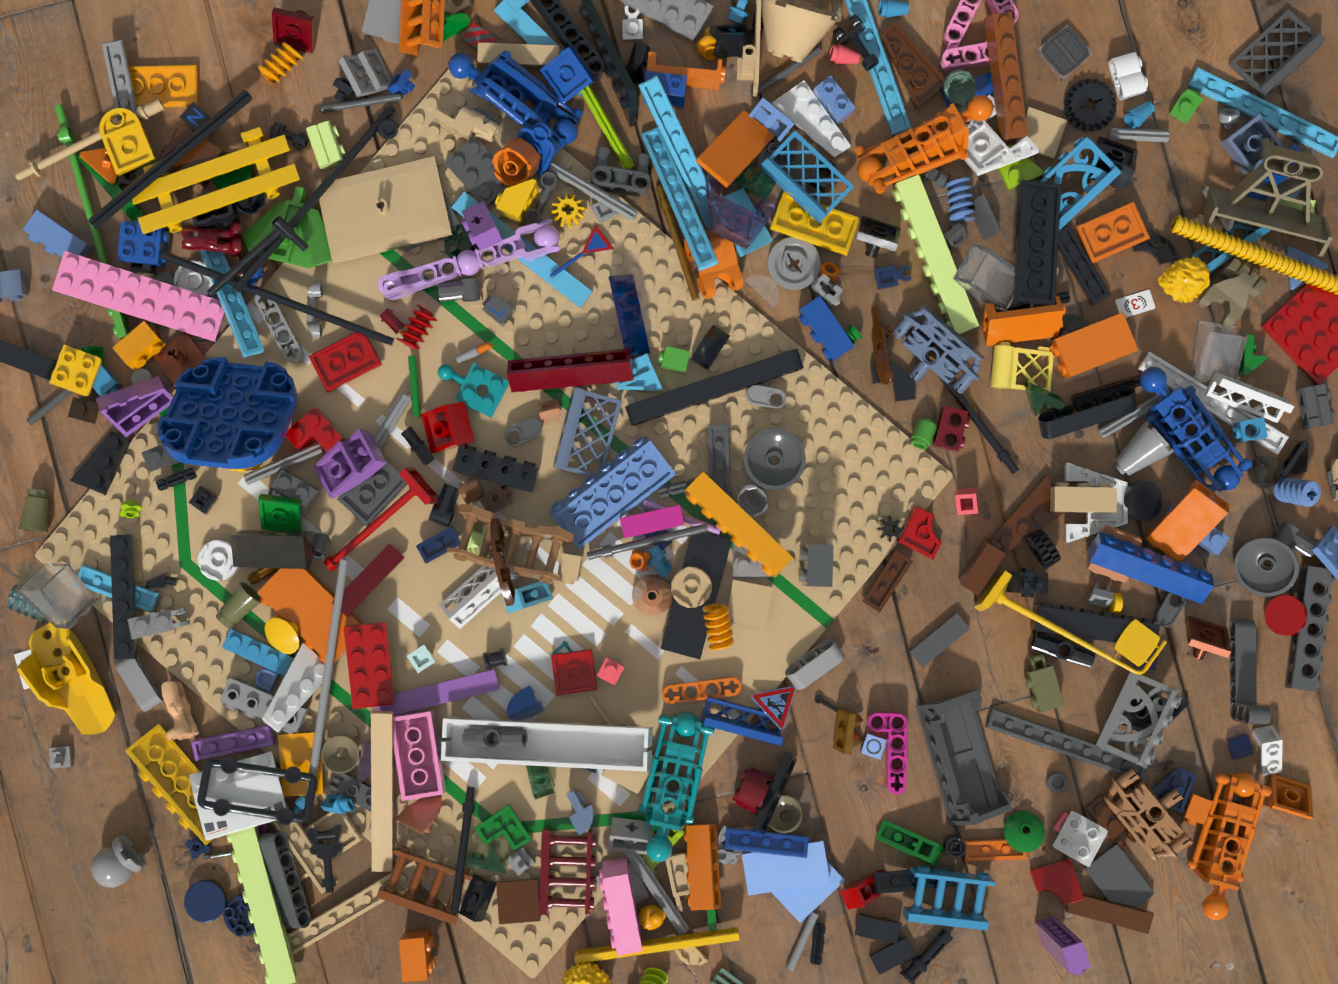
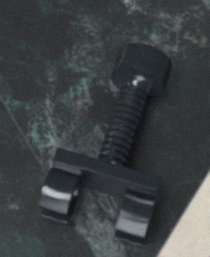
M854 14L849 18L851 24L855 27L854 29L845 34L842 28L837 27L833 33L842 45L847 44L849 41L854 43L863 58L862 66L866 71H869L879 64V60L875 54H869L858 37V34L864 31L866 27L859 16Z

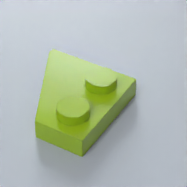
M1029 158L998 168L1007 190L1019 186L1021 180L1031 181L1042 176L1044 172Z

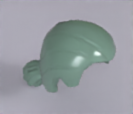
M957 69L949 73L943 84L947 99L957 105L959 113L967 109L966 102L972 99L976 93L974 77L970 72L963 69Z

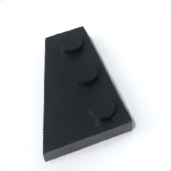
M111 431L69 481L106 495L132 439Z

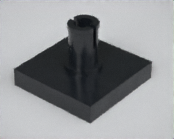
M862 216L856 239L869 243L865 254L870 257L874 248L872 258H877L880 247L896 251L901 228Z

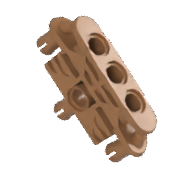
M1133 767L1117 779L1112 777L1108 795L1104 794L1103 798L1137 842L1155 862H1158L1157 858L1160 857L1179 858L1177 854L1193 844V841L1184 832L1173 842L1168 843L1171 841V836L1175 838L1177 837V832L1180 834L1183 832L1182 826L1168 810L1181 799H1184L1182 794L1178 792V789L1175 787L1159 799L1147 783L1141 779L1139 780V785L1135 783L1133 789L1130 787L1125 790L1130 784L1140 779V776ZM1118 792L1121 798L1114 801L1113 797ZM1129 796L1137 804V806H1135V804L1130 800ZM1152 807H1159L1161 809L1157 814L1149 812ZM1146 811V816L1150 821L1145 818L1142 812ZM1154 828H1156L1163 837H1161ZM1159 845L1163 848L1162 851L1154 852L1153 850Z

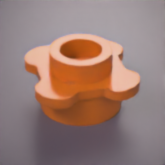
M634 549L630 557L631 567L636 570L641 569L642 572L647 571L650 554Z

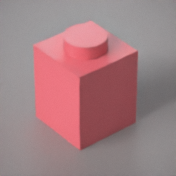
M978 487L957 489L955 494L957 515L978 513L980 508Z
M607 656L597 676L615 686L625 666Z

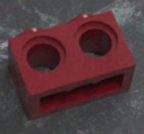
M948 406L941 407L932 447L951 452H958L960 448L963 449L965 443L963 432L964 429L968 428L970 417H967L968 411ZM952 414L958 416V425L951 424L950 416ZM947 434H951L954 437L953 445H948L945 442Z

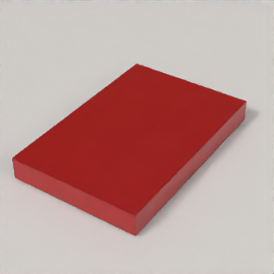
M356 332L308 356L327 393L383 365L369 337Z

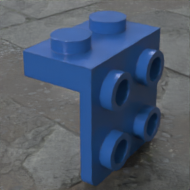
M122 221L120 224L118 260L127 263L151 264L157 268H165V263L168 261L161 259L160 256L163 251L168 253L167 243L170 242L171 238L168 227L143 234L139 222Z

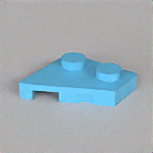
M648 354L633 360L634 381L615 382L618 390H663Z

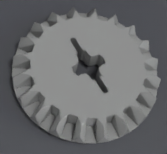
M794 237L778 242L772 248L768 257V270L772 279L785 289L798 290L809 286L817 278L820 271L821 261L815 246ZM789 257L794 261H799L797 265L798 270L794 267H789L791 263Z

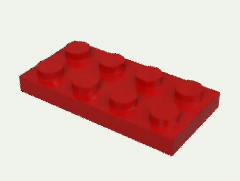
M386 622L344 626L352 708L394 705Z

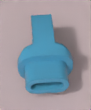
M739 0L736 7L730 6L729 9L731 11L728 19L742 25L745 17H749V14L745 11L749 0Z
M656 545L647 551L650 554V561L648 563L650 566H654L657 573L663 579L670 574L672 566L664 557L666 551L662 552L660 547Z
M330 794L320 805L324 811L345 814L347 811L353 812L355 809L353 801L342 794Z

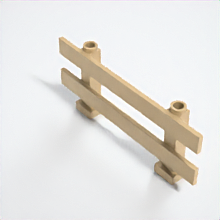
M756 0L754 46H743L742 58H737V80L753 81V96H757L759 85L761 0Z

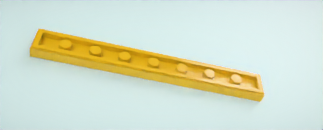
M739 927L716 931L643 940L641 952L617 956L616 948L612 949V945L581 949L576 951L574 959L575 964L732 942L740 940Z

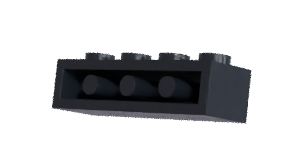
M466 444L464 448H458L452 471L534 493L540 471L539 468H535V463L524 461V464L517 463V458L506 455L504 459L496 457L497 453L485 450L484 453L476 452V447Z

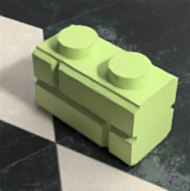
M325 121L306 128L321 170L337 166L346 156L343 144L339 145L337 140L340 137L337 126H332L330 121Z

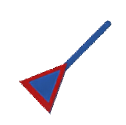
M595 225L583 251L551 273L550 277L553 278L585 254L613 250L614 248Z

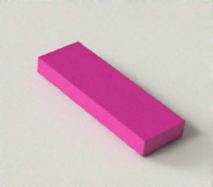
M680 505L620 518L624 538L684 525Z

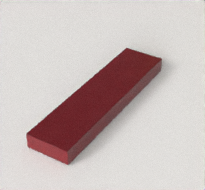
M390 543L344 589L341 613L346 617L404 560L405 557Z

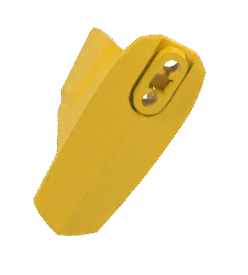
M51 621L34 631L29 640L31 654L18 665V673L38 700L44 702L48 707L65 710L81 734L91 735L105 732L113 723L116 713L92 661L77 636L63 622ZM47 631L51 632V638L46 636ZM57 648L61 649V656L57 654Z

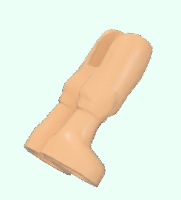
M179 681L164 682L161 685L162 696L167 710L174 720V727L166 733L167 740H185L198 735L199 730L191 715V706L187 700L182 683Z

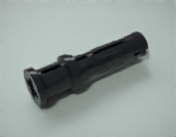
M943 929L922 954L913 958L912 963L904 971L900 972L901 975L911 984H915V980L923 972H927V966L953 937Z

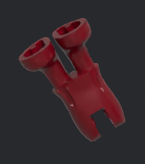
M233 221L228 230L185 227L182 229V237L184 238L182 240L183 249L192 251L206 250L214 253L222 252L235 257H241V221Z

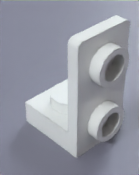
M1270 725L1253 729V737L1261 748V774L1265 776L1282 772V738L1274 726Z

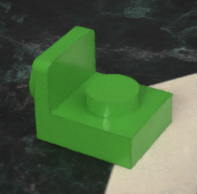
M1186 89L1181 93L1169 114L1187 124L1204 99L1200 97L1197 91Z

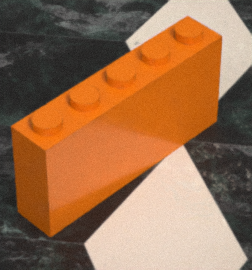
M291 557L257 592L261 596L259 600L267 607L270 605L275 610L274 614L278 618H282L289 623L294 622L299 629L297 634L304 639L303 643L310 650L314 648L319 653L318 658L325 664L333 611L332 602L335 595L297 557ZM353 612L348 617L342 613L340 615L333 664L346 652L344 626L364 624Z

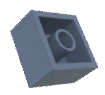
M1260 114L1252 117L1220 142L1243 175L1252 172L1263 163L1260 143L1264 138L1268 137L1269 140L1272 138L1275 146L1284 147Z

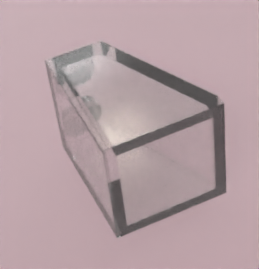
M973 243L953 279L976 301L985 304L993 303L994 307L1004 311L1008 310L1013 301L1015 266L990 248Z
M1197 320L1190 370L1197 381L1208 382V380H1212L1216 372L1237 379L1247 341V336L1238 325H1231L1226 328L1218 322Z
M45 563L17 589V592L54 627L69 629L75 626L77 620L82 615L88 613L91 610V606L96 602L70 564Z

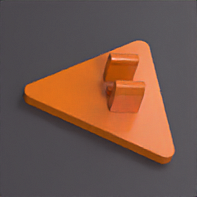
M106 148L80 153V157L111 185L115 184L117 174Z

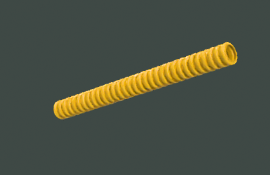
M1177 215L1171 223L1170 229L1172 233L1176 232L1177 235H1182L1185 238L1188 237L1190 240L1194 239L1195 242L1200 241L1201 244L1206 243V246H1211L1214 249L1217 248L1219 251L1223 250L1225 253L1229 252L1230 255L1235 254L1236 257H1241L1243 260L1246 259L1248 262L1258 263L1259 266L1264 265L1265 268H1269L1272 271L1275 270L1277 273L1287 274L1288 277H1293L1301 282L1304 281L1306 284L1310 283L1312 286L1316 285L1317 288L1333 292L1335 295L1338 294V275H1333L1331 272L1322 271L1320 268L1316 269L1315 266L1310 267L1309 264H1304L1302 261L1299 262L1297 259L1293 260L1291 257L1287 258L1286 255L1281 256L1280 253H1275L1273 250L1270 251L1268 248L1264 249L1262 246L1258 247L1257 244L1246 243V240H1241L1239 237L1235 238L1233 235L1229 236L1228 233L1217 232L1215 228L1205 227L1204 224L1194 222L1191 219L1188 220L1186 217L1182 218L1181 215Z

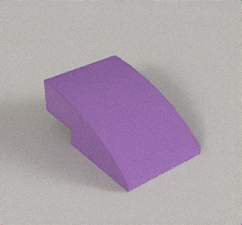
M358 429L346 442L339 441L313 467L329 498L333 499L371 477L387 462L371 433Z

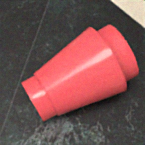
M839 43L837 45L832 44L829 52V61H833L834 64H858L860 59L858 51Z

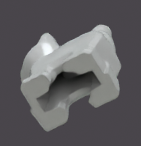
M822 274L813 282L811 287L823 297L826 305L837 306L841 301L840 294L843 289L838 285L834 286L829 282L830 278Z

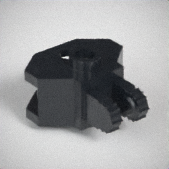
M1022 568V572H1008L1012 577L1005 592L1021 593V597H1034V593L1048 594V573H1034V568Z

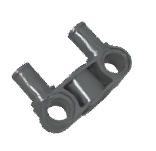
M599 147L596 164L592 168L590 183L605 192L636 197L645 196L651 183L650 173L648 172L650 156L647 154L638 155L636 171L609 167L610 149ZM600 175L605 180H598L596 176ZM641 182L645 186L639 187L636 183Z

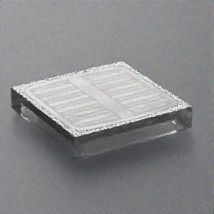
M1068 24L1035 51L1061 82L1094 55Z

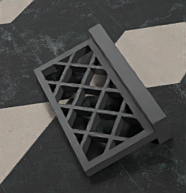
M1288 9L1231 61L1229 66L1258 92V97L1265 99L1323 45L1326 38L1321 33L1317 35ZM1288 17L1294 23V28H1282V21ZM1279 33V42H1268V34ZM1282 33H1294V42H1282ZM1297 33H1306L1310 39L1306 42H1297ZM1255 46H1264V55H1253V48ZM1268 46H1279V55H1268ZM1283 46H1294V53L1292 55H1283ZM1240 60H1250V69H1242L1237 63ZM1253 60H1264V69H1253ZM1268 60H1279V67L1277 69H1268ZM1253 73H1264V81L1260 85L1253 79Z

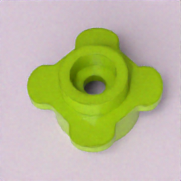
M126 500L121 504L122 510L119 511V515L127 518H137L140 516L139 511L142 510V506L135 500Z

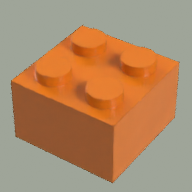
M430 929L405 931L399 939L402 982L428 980L431 973H433V969L436 968V959L431 953V948H434V937L430 935Z

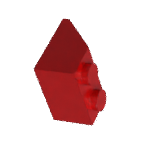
M465 402L445 404L421 414L431 454L460 447L475 441Z

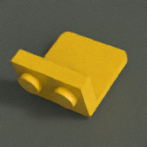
M63 345L49 383L83 396H89L102 359Z

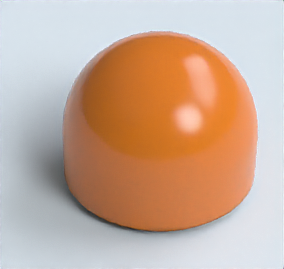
M831 262L821 264L819 276L822 274L827 275L830 278V283L838 278L840 273L838 266ZM832 268L834 273H829L825 269Z

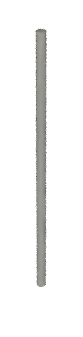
M343 558L340 559L309 769V773L313 774L316 779L348 567V559Z

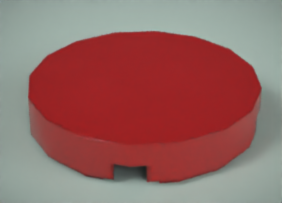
M1280 595L1270 600L1264 613L1265 622L1269 629L1283 636L1297 634L1306 625L1308 617L1305 605L1297 597L1290 595Z

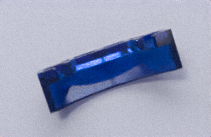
M633 274L609 276L624 349H631L632 358L650 354Z

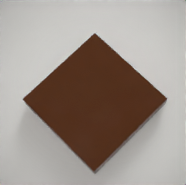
M538 878L496 882L499 924L541 921V915H539Z

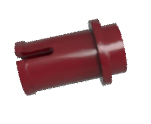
M387 308L379 317L381 322H385L397 335L400 330L402 331L405 328L404 324L393 314V310Z

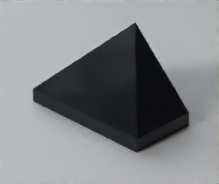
M713 325L700 342L691 360L708 370L730 335Z
M1306 440L1297 442L1276 473V476L1283 477L1307 472L1309 442Z

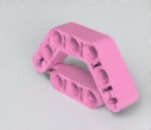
M960 0L943 35V42L947 46L939 62L940 68L943 71L952 72L957 69L965 70L990 65L989 56L985 53V50H988L987 41L985 43L958 47L981 0H976L975 3H970L968 0ZM985 0L992 14L1012 12L1013 25H1015L1018 19V10L1013 0H1002V3H997L995 0ZM958 15H965L967 20L961 21L958 18ZM955 32L958 38L952 39L949 33ZM965 54H972L974 56V60H968Z

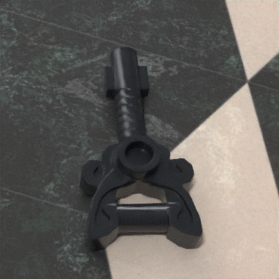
M340 824L328 831L318 832L314 828H309L308 830L311 842L314 844L310 848V853L316 855L319 859H323L325 879H322V885L326 893L334 892V886H336L331 859L338 855L337 852L343 850L342 843H339L342 834V825ZM333 838V842L327 845L319 843V840Z

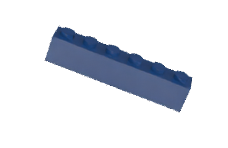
M1099 532L1088 549L1090 563L1200 604L1205 601L1214 587L1212 574L1208 571L1194 568L1185 562H1178L1169 556L1154 553L1148 548L1138 547L1132 542L1122 541L1111 534Z

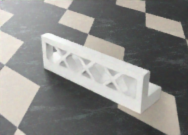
M1218 372L1215 373L1205 391L1206 396L1278 423L1284 411L1291 413L1295 407L1285 398ZM1217 384L1226 390L1219 394L1213 393ZM1231 393L1242 394L1244 398L1234 401L1232 400ZM1249 400L1260 401L1261 405L1252 408L1250 407ZM1267 407L1278 408L1274 416L1268 414Z
M482 566L439 605L448 619L459 629L501 593L496 570ZM510 573L512 582L516 580L520 575ZM487 574V578L483 582H479L480 578ZM468 588H472L471 592L464 596L465 591ZM456 602V606L449 611L447 607Z

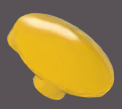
M273 616L266 622L265 635L274 649L284 654H293L299 649V637L297 634L299 629L294 622L289 623L277 616Z

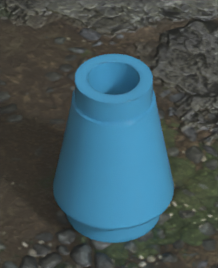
M899 0L879 1V16L890 18L908 15L909 2Z
M1147 101L1128 110L1126 115H1124L1126 125L1131 129L1139 128L1155 111V107L1151 102Z

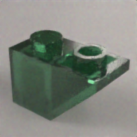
M749 165L732 182L751 195L764 200L768 198L776 185V182L763 170Z

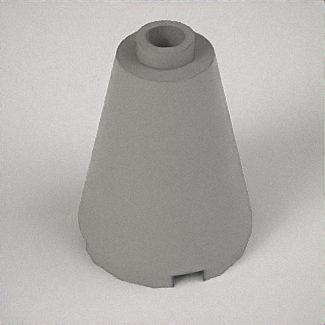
M1148 421L1143 423L1115 460L1118 463L1115 467L1122 475L1127 473L1129 476L1174 452L1172 448L1170 450L1166 448L1169 444L1154 427L1150 429L1147 427L1150 424Z

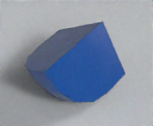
M531 686L520 690L511 698L507 707L508 718L512 720L527 719L544 710L541 701H537L534 694L535 691Z

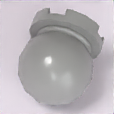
M125 835L116 837L112 841V847L100 850L92 859L91 873L99 885L107 888L123 885L131 877L132 872H140L147 865L144 854L142 852L138 854L133 847L136 843Z

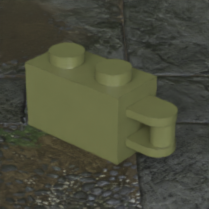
M1043 653L1028 656L1031 670L1025 671L1026 677H1024L1027 689L1030 688L1032 693L1030 702L1033 709L1036 708V711L1044 712L1065 706L1054 667L1046 664ZM1040 662L1042 667L1036 668L1035 663Z

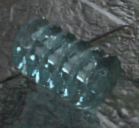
M14 585L8 595L7 609L10 611L15 610L18 614L22 613L25 617L30 616L33 620L38 619L41 623L47 621L55 609L56 601L52 600L48 604L49 597L46 596L41 601V594L38 593L33 598L34 592L32 590L26 595V588L23 587L18 592L19 586Z

